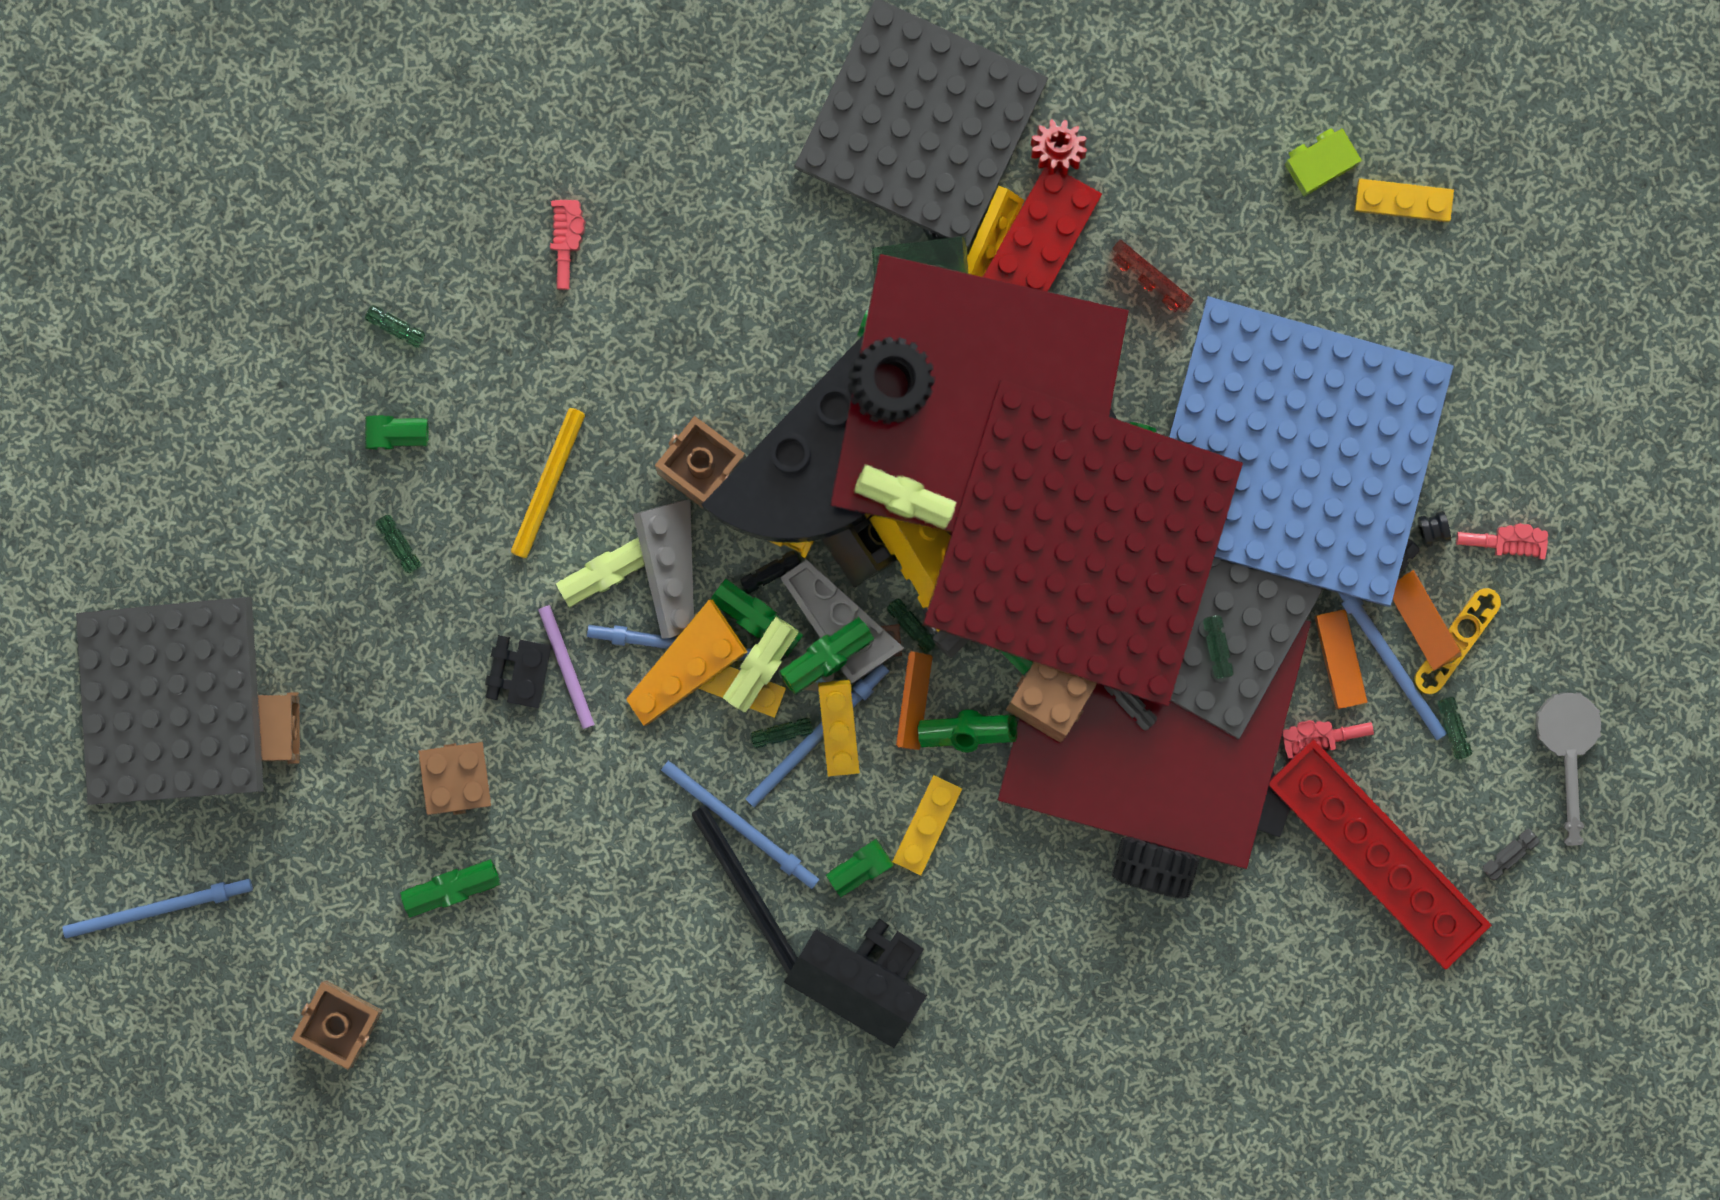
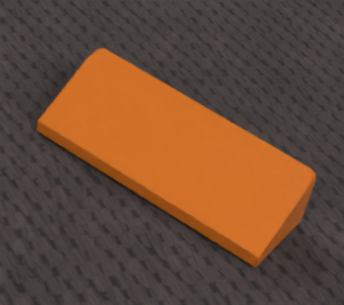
M1412 570L1397 580L1392 600L1433 671L1461 657L1462 654L1415 571Z
M1346 610L1314 616L1336 710L1368 703Z
M913 651L908 654L896 742L898 748L920 750L918 725L920 720H924L933 658L931 655Z

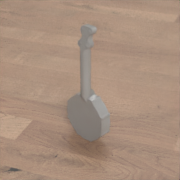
M1578 692L1552 694L1535 713L1537 739L1556 756H1564L1567 822H1565L1564 828L1568 831V836L1564 839V843L1567 846L1582 845L1584 839L1580 837V831L1584 828V824L1580 821L1577 755H1584L1596 743L1597 739L1601 737L1600 710Z

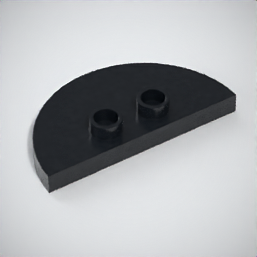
M863 335L701 504L705 511L721 523L740 533L761 540L783 543L809 542L828 538L854 527L871 516L870 514L830 506L852 392H848V384L851 382L848 375L849 371L853 368V362L860 355Z

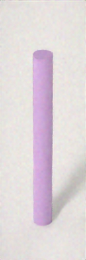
M550 605L542 607L538 611L583 729L591 727L595 724Z

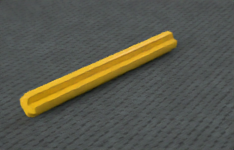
M568 409L512 546L511 553L521 558L528 557L584 420L585 414L580 410Z

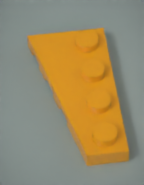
M713 600L707 601L626 698L643 726L653 722L748 653Z

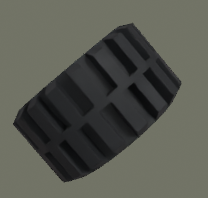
M892 337L885 338L881 342L877 340L868 348L866 347L852 364L853 368L849 371L848 378L851 379V382L848 384V392H853L854 396L851 400L854 405L857 403L860 405L861 409L859 412L863 416L868 413L871 415L870 420L874 422L883 420V424H891L893 421L900 423L907 418H911L927 403L926 401L933 392L931 386L935 384V376H931L930 373L934 369L932 363L927 364L925 361L928 357L924 351L920 354L916 350L918 345L912 342L908 345L905 343L906 339L898 338L896 341H893ZM892 364L904 372L908 381V389L903 397L891 398L878 390L874 381V372L879 365Z
M1124 837L1121 839L1111 876L1121 883L1153 893L1179 899L1189 898L1200 859L1194 854L1177 851L1132 837Z

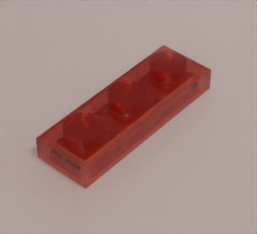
M1121 239L1112 248L1110 253L1115 256L1112 261L1123 271L1127 272L1131 269L1139 276L1137 282L1146 290L1152 292L1155 289L1164 296L1161 301L1170 310L1176 313L1179 309L1185 313L1193 303V298Z

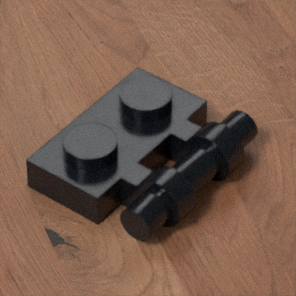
M498 635L496 648L492 647L490 657H493L490 676H486L485 685H488L485 698L498 700L500 688L508 689V703L539 709L552 646L519 640L517 652L508 650L510 637ZM506 660L515 661L512 680L503 679Z
M879 918L873 928L869 927L864 934L866 938L857 951L869 957L875 946L879 945L885 950L877 960V963L905 979L924 948L899 931L889 941L883 936L889 924Z

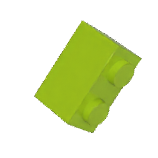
M1330 128L1316 137L1318 142L1307 148L1305 144H1302L1288 153L1290 159L1286 161L1285 166L1304 197L1361 163L1362 159L1343 128L1336 132Z

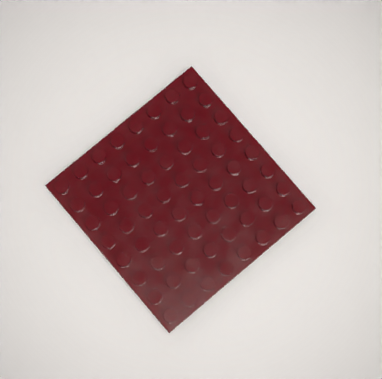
M880 254L860 354L866 347L868 348L877 340L881 342L889 337H892L893 341H896L898 338L906 339V344L910 345L913 342L918 345L916 350L920 354L923 351L927 354L928 357L925 361L927 364L932 363L934 370L930 373L931 376H935V384L931 386L933 392L926 401L927 403L911 418H907L900 423L893 421L891 424H883V420L874 422L870 420L871 415L866 413L863 416L859 412L861 407L858 403L854 405L852 400L850 401L830 506L952 532L1000 380L1109 416L1129 310ZM881 364L875 369L874 381L882 394L891 398H900L907 393L908 381L900 368L892 364ZM867 465L896 478L901 476L912 479L922 484L925 490L956 502L954 512L947 527L942 529L916 517L907 518L889 511L886 505L855 493L856 483L863 467Z
M1000 380L923 625L1168 707L1243 462Z
M1305 620L1239 739L1234 738L1171 701L1169 706L1166 707L1139 698L1146 705L1144 708L1147 711L1150 710L1157 717V721L1148 730H1143L1136 723L1137 719L1135 717L1132 718L1115 700L1117 697L1114 694L1111 696L1104 688V685L1097 683L1082 708L1084 712L1078 722L1073 723L1062 743L1019 719L1017 725L1018 736L1016 742H1013L997 801L1247 869L1311 621Z

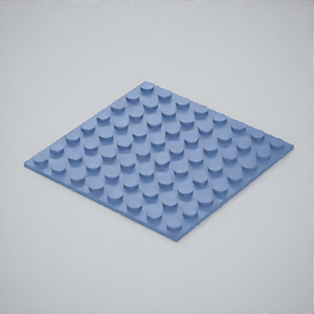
M1208 296L1169 437L1243 462L1214 558L1390 607L1454 365Z

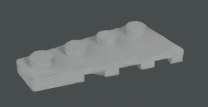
M690 499L633 514L662 639L680 635L694 618Z
M805 560L780 577L820 638L828 634L830 636L857 617L864 621L870 629L874 641L847 659L848 662L841 668L847 679H850L851 684L905 649L808 560Z

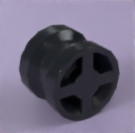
M1444 511L1436 512L1433 517L1429 518L1425 515L1418 517V527L1425 548L1433 546L1434 542L1442 541L1443 543L1451 541L1450 527Z

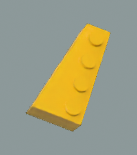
M873 515L869 520L891 555L895 554L902 566L900 571L906 581L910 579L919 594L917 599L923 609L926 607L928 609L950 535L943 530Z

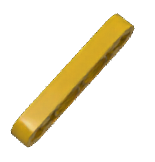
M1483 588L1471 596L1448 628L1462 656L1455 659L1452 663L1444 665L1442 668L1447 669L1445 675L1441 670L1438 671L1434 677V681L1437 682L1436 686L1430 685L1427 688L1422 686L1424 679L1421 675L1422 673L1430 674L1433 669L1427 659H1425L1414 676V684L1419 692L1433 694L1443 687L1498 612L1501 600L1496 591L1490 588ZM1490 595L1492 597L1490 603L1493 605L1492 610L1486 608L1479 616L1485 618V620L1481 623L1476 616L1468 614L1467 611L1471 608L1473 612H1476L1481 605L1480 601L1477 600L1478 597L1484 598ZM1464 619L1472 621L1475 625V632L1469 638L1461 636L1458 632L1459 622Z

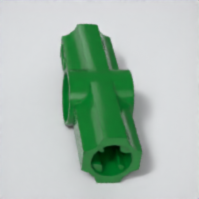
M726 578L710 599L715 602L719 609L736 619L738 625L758 639L764 636L763 634L771 622L778 617L776 611L755 596L752 598ZM800 631L785 652V656H789L803 637Z
M857 617L833 635H825L814 642L806 650L807 653L780 670V675L790 691L797 695L821 677H829L840 670L848 662L847 659L870 645L874 641V637L864 621Z
M967 709L959 712L957 718L920 720L918 740L921 747L953 746L958 751L969 753L975 751L978 744L1016 742L1018 736L1017 721L1014 715L982 716L977 711Z
M492 859L462 870L458 868L431 878L432 881L405 889V891L400 892L405 911L408 917L411 918L441 906L443 909L469 899V896L501 885L495 865Z

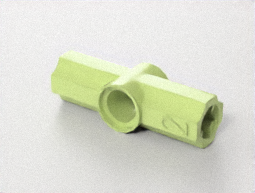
M867 465L863 467L854 490L855 493L886 505V508L895 514L907 518L916 517L942 529L947 527L956 503L925 490L922 484L912 479L901 476L896 478Z
M639 538L630 541L611 553L608 551L587 562L583 569L572 573L556 583L569 608L597 592L607 591L611 585L621 583L625 580L624 577L644 567Z
M776 617L763 634L764 636L758 645L755 644L743 661L740 666V672L723 698L732 706L746 713L763 685L768 684L782 663L781 658L799 631L786 621Z

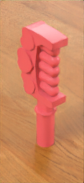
M578 200L551 201V206L555 207L553 209L555 213L553 216L555 221L553 223V228L555 229L553 235L555 237L552 240L553 243H550V249L558 251L556 259L557 290H569L570 251H578L580 249L581 235L585 233V220L582 217L583 212Z
M1520 523L1514 526L1497 528L1496 535L1457 532L1456 545L1484 547L1485 549L1487 547L1495 548V555L1502 556V553L1505 555L1508 553L1515 555L1517 553L1519 556L1525 554V556L1529 557L1532 555L1542 560H1545L1548 532L1545 530L1541 531L1539 528H1532L1529 524L1524 525Z
M1312 720L1300 721L1296 727L1290 726L1289 729H1284L1282 732L1284 749L1288 759L1293 758V755H1296L1312 739L1325 750L1328 748L1336 750L1335 742H1345L1349 739L1374 735L1371 722L1332 729V724L1328 721L1314 722Z

